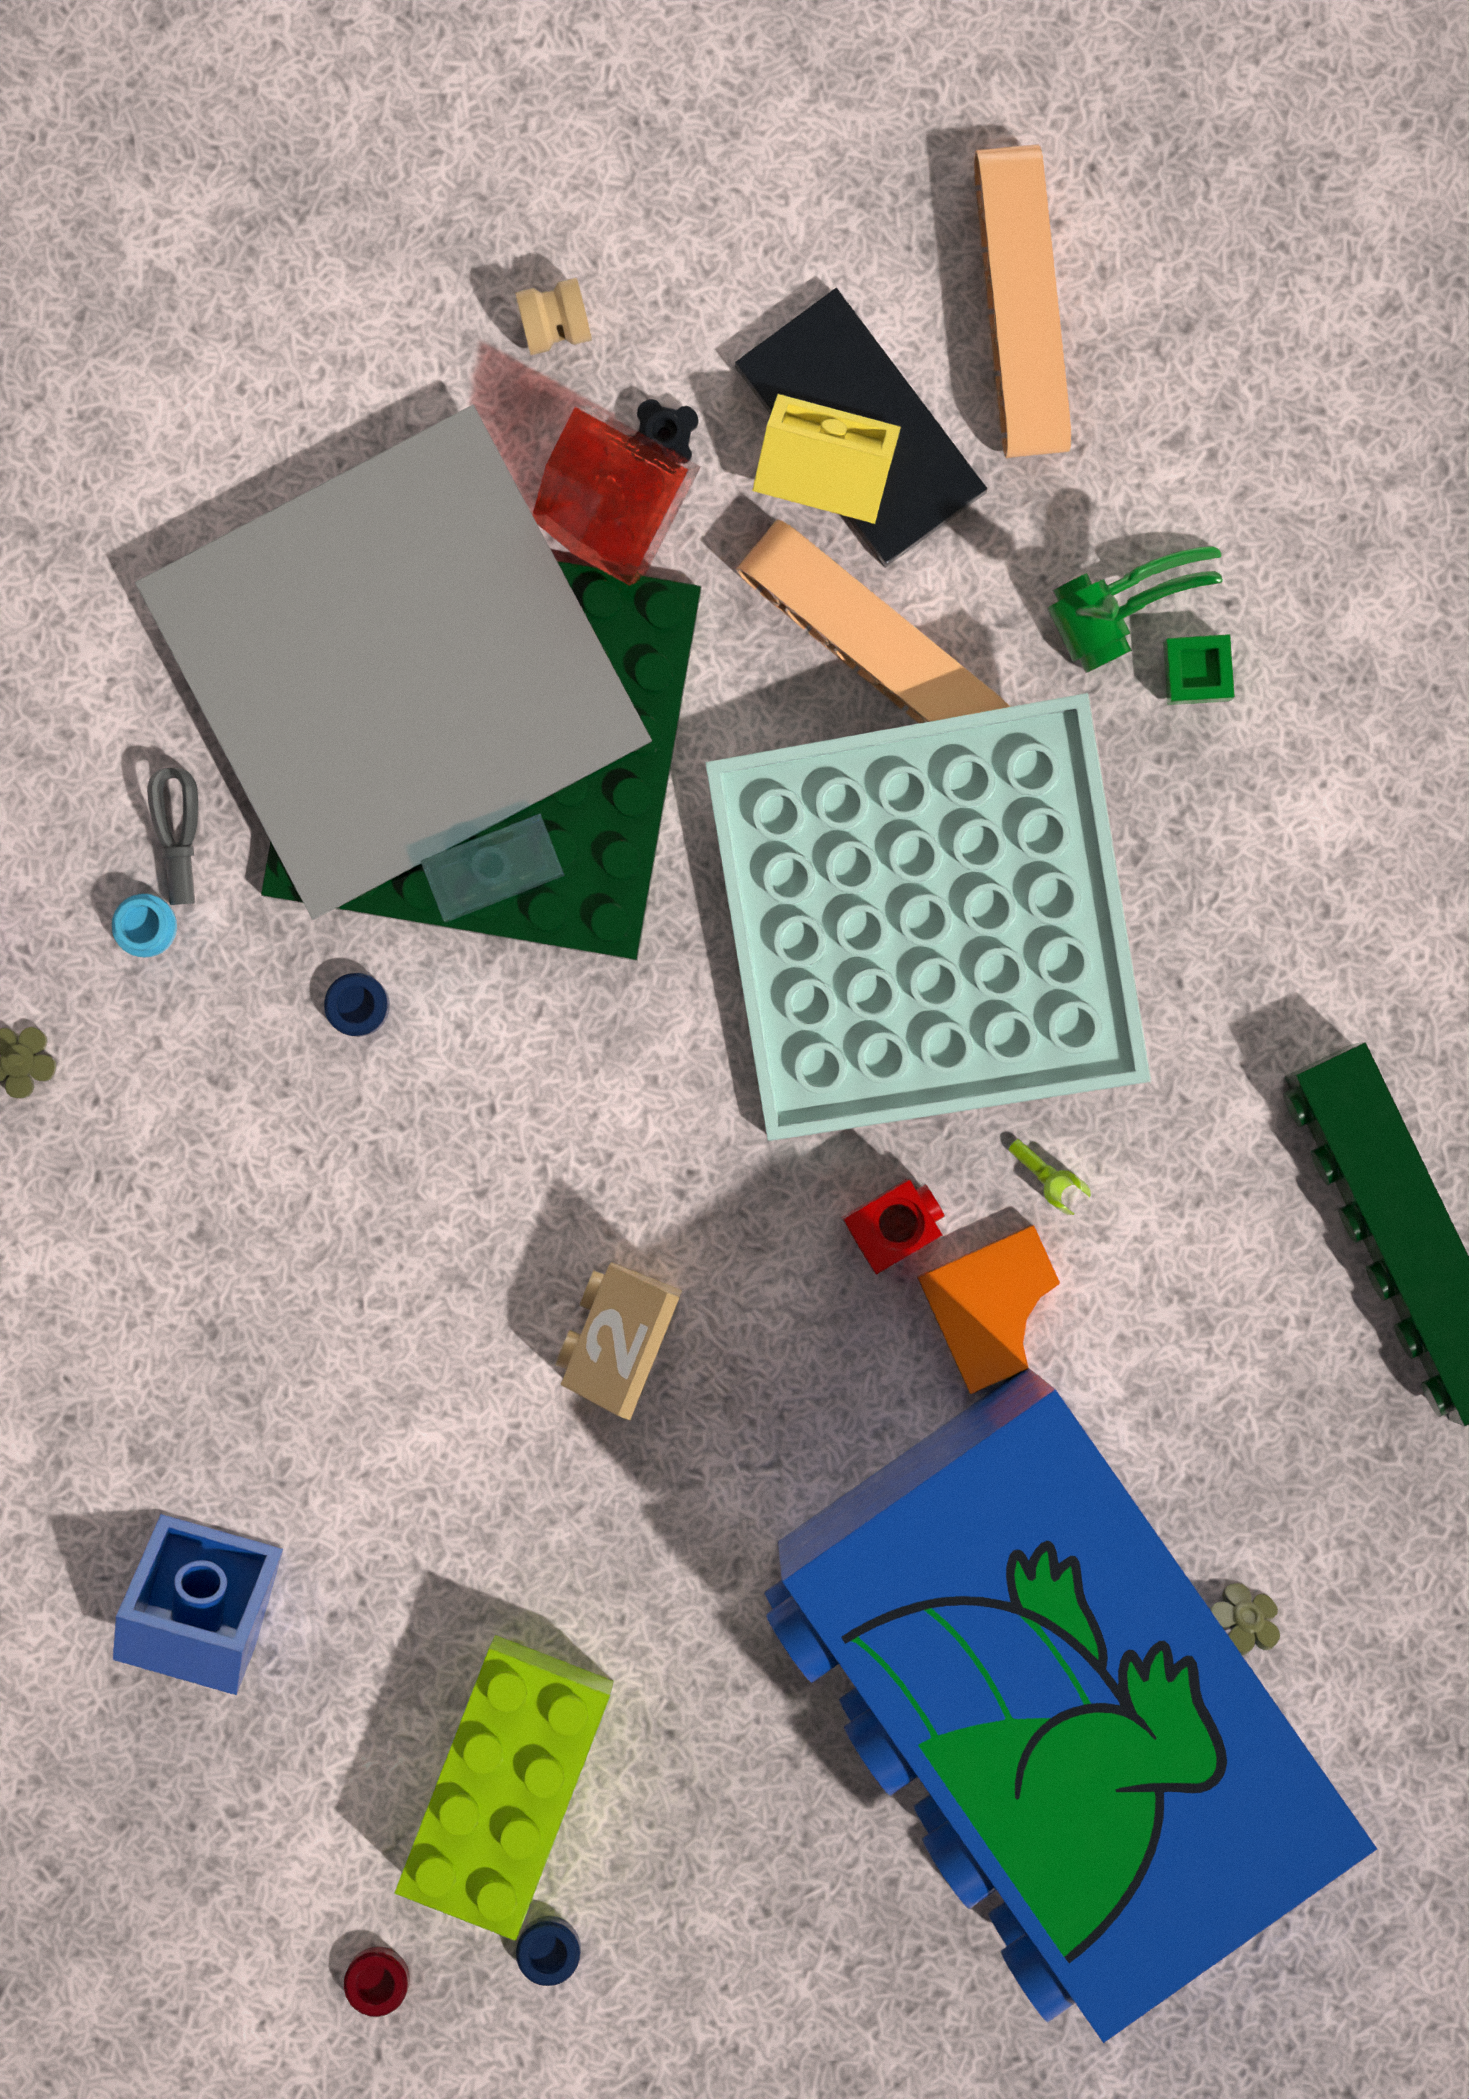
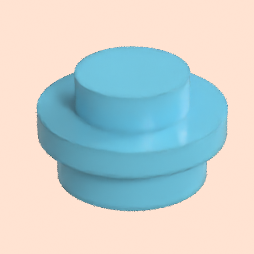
M137 894L125 899L117 907L112 918V933L115 941L125 952L137 957L148 958L163 953L172 944L177 932L176 916L170 905L163 899L151 894Z

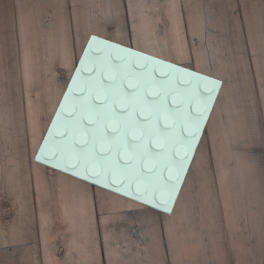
M1088 693L705 762L768 1141L1151 1082Z

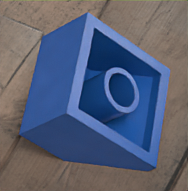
M161 1514L116 1615L113 1660L237 1695L256 1647L283 1549Z

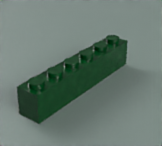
M1366 1042L1351 1044L1284 1076L1290 1090L1283 1093V1099L1297 1126L1308 1125L1318 1146V1148L1311 1150L1310 1153L1320 1177L1327 1185L1335 1182L1346 1204L1338 1209L1345 1230L1355 1243L1363 1240L1373 1263L1366 1266V1272L1374 1290L1383 1301L1391 1298L1401 1321L1394 1324V1330L1402 1348L1409 1358L1413 1359L1419 1356L1429 1377L1421 1385L1431 1408L1438 1417L1446 1414L1450 1421L1467 1426L1469 1425V1255Z

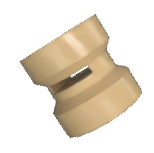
M577 277L559 281L554 290L541 293L535 288L515 292L530 355L548 352L554 343L566 340L573 345L592 341Z

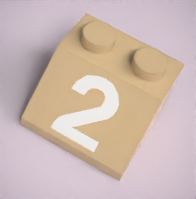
M613 1262L609 1264L605 1274L594 1270L579 1305L590 1310L582 1333L579 1334L569 1330L555 1366L566 1370L561 1386L630 1421L682 1290Z

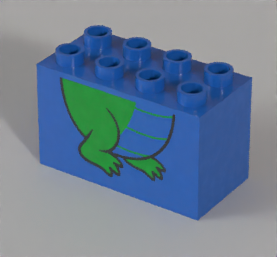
M1030 1368L1012 1376L778 1541L782 1580L764 1592L772 1607V1610L766 1614L769 1624L792 1660L811 1683L838 1664L845 1671L855 1688L839 1698V1702L850 1720L844 1726L850 1741L872 1775L888 1795H893L917 1777L925 1786L929 1795L913 1807L928 1832L922 1838L928 1853L952 1890L968 1909L996 1890L1003 1898V1903L988 1912L994 1927L1006 1945L1000 1951L1001 1955L1025 1995L1047 2023L1076 2003L1101 2041L1105 2043L1377 1850L1375 1844L1057 1390Z

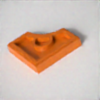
M1029 1225L916 1276L970 1394L1029 1368L1023 1345L1027 1319L1039 1299L1060 1284L1034 1225Z

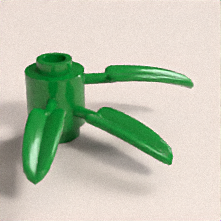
M1214 546L1182 550L1138 566L1125 574L1123 578L1107 585L1105 579L1092 584L1086 573L1054 589L1053 592L1057 602L1047 607L1072 661L1079 660L1085 673H1088L1132 651L1125 637L1131 634L1124 621L1125 617L1168 595L1200 586L1220 584L1223 582L1222 575L1216 571H1205L1180 576L1130 597L1127 603L1120 607L1114 595L1165 570L1197 561L1220 558L1222 556L1220 550Z

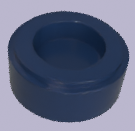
M349 973L339 977L330 985L325 995L324 1010L328 1021L337 1031L349 1036L363 1037L376 1032L382 1027L389 1014L390 1001L386 989L378 980L363 973Z
M544 1916L530 1922L521 1932L516 1947V1960L519 1969L527 1979L542 1986L558 1985L570 1978L579 1964L581 1954L580 1938L574 1927L564 1919L554 1916Z

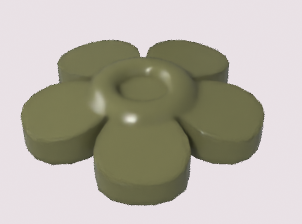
M8 1028L0 1029V1055H2L0 1057V1083L6 1080L5 1089L10 1097H29L34 1090L32 1077L38 1081H49L56 1072V1061L49 1055H36L42 1052L48 1043L47 1036L38 1028H25L21 1032L19 1040L13 1030Z
M1233 1583L1228 1585L1222 1593L1224 1602H1217L1210 1608L1213 1615L1225 1631L1231 1628L1227 1635L1242 1655L1248 1654L1255 1645L1262 1650L1272 1649L1280 1639L1279 1629L1270 1622L1278 1614L1275 1602L1265 1594H1258L1252 1600L1250 1590L1243 1584Z

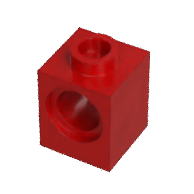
M905 1179L841 1218L872 1271L877 1275L943 1236L935 1222L944 1218L945 1215L926 1184L915 1189L911 1180ZM896 1204L905 1205L910 1209L914 1217V1228L911 1234L900 1241L886 1239L879 1228L881 1214L889 1206Z

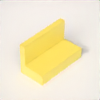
M778 394L766 427L752 491L875 524L901 427Z

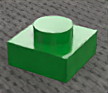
M1230 634L1167 638L1163 642L1167 705L1229 702L1235 698Z

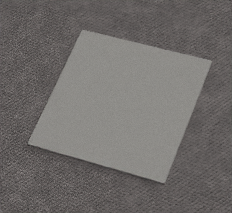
M474 404L135 582L312 920L652 742Z

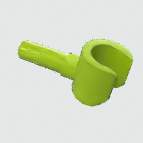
M1020 1139L1015 1140L1009 1147L1008 1151L1038 1177L1037 1179L1044 1184L1043 1191L1046 1200L1064 1214H1075L1062 1203L1061 1196L1065 1188L1075 1185L1087 1196H1091L1090 1188L1083 1180L1070 1171H1057L1051 1165L1045 1163Z

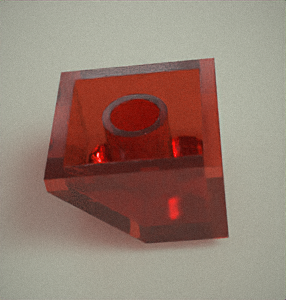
M591 405L575 406L546 463L532 515L537 525L572 554L622 582L631 585L638 582L641 576H645L701 466Z

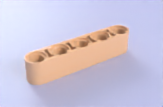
M1039 144L976 150L974 155L975 186L981 185V190L976 191L982 247H987L988 252L982 253L988 309H994V314H989L994 371H1000L1001 375L995 376L1001 433H1007V438H1002L1003 453L1005 458L1069 452L1071 447V422L1042 150Z
M777 519L736 568L737 573L747 584L755 590L760 585L763 588L760 594L802 629L809 625L812 628L809 634L851 669L858 665L860 670L857 674L900 709L907 705L909 709L906 711V714L917 723L1010 707L987 685L787 523Z

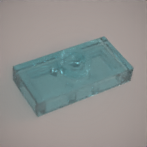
M541 814L420 860L445 922L565 876Z

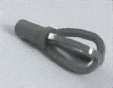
M164 768L157 770L150 777L147 786V796L154 830L164 847L161 850L162 858L166 859L169 905L194 904L195 895L191 856H194V846L191 845L195 838L198 823L197 784L193 776L182 768ZM176 778L182 786L183 821L179 842L174 841L170 832L163 796L164 784L168 779Z

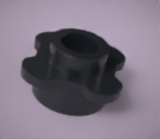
M654 399L642 402L637 409V417L640 420L638 436L632 439L630 443L632 455L640 462H647L651 459L658 463H669L672 468L676 469L685 467L692 458L689 443L691 432L698 427L697 413L689 406H682L676 410L662 407ZM661 429H668L671 434L668 439H661L658 436Z

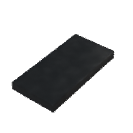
M837 287L735 362L736 370L770 415L777 395L780 394L901 427L875 524L847 517L885 568L986 494L988 488Z

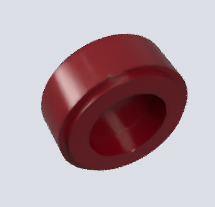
M370 1947L361 1951L353 1958L345 1973L344 1992L348 2002L355 2010L367 2016L380 2017L390 2014L401 2005L410 1984L408 1966L397 1952L386 1947Z

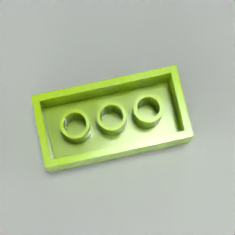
M495 1635L484 1659L394 1894L516 1941L611 1696L614 1681Z

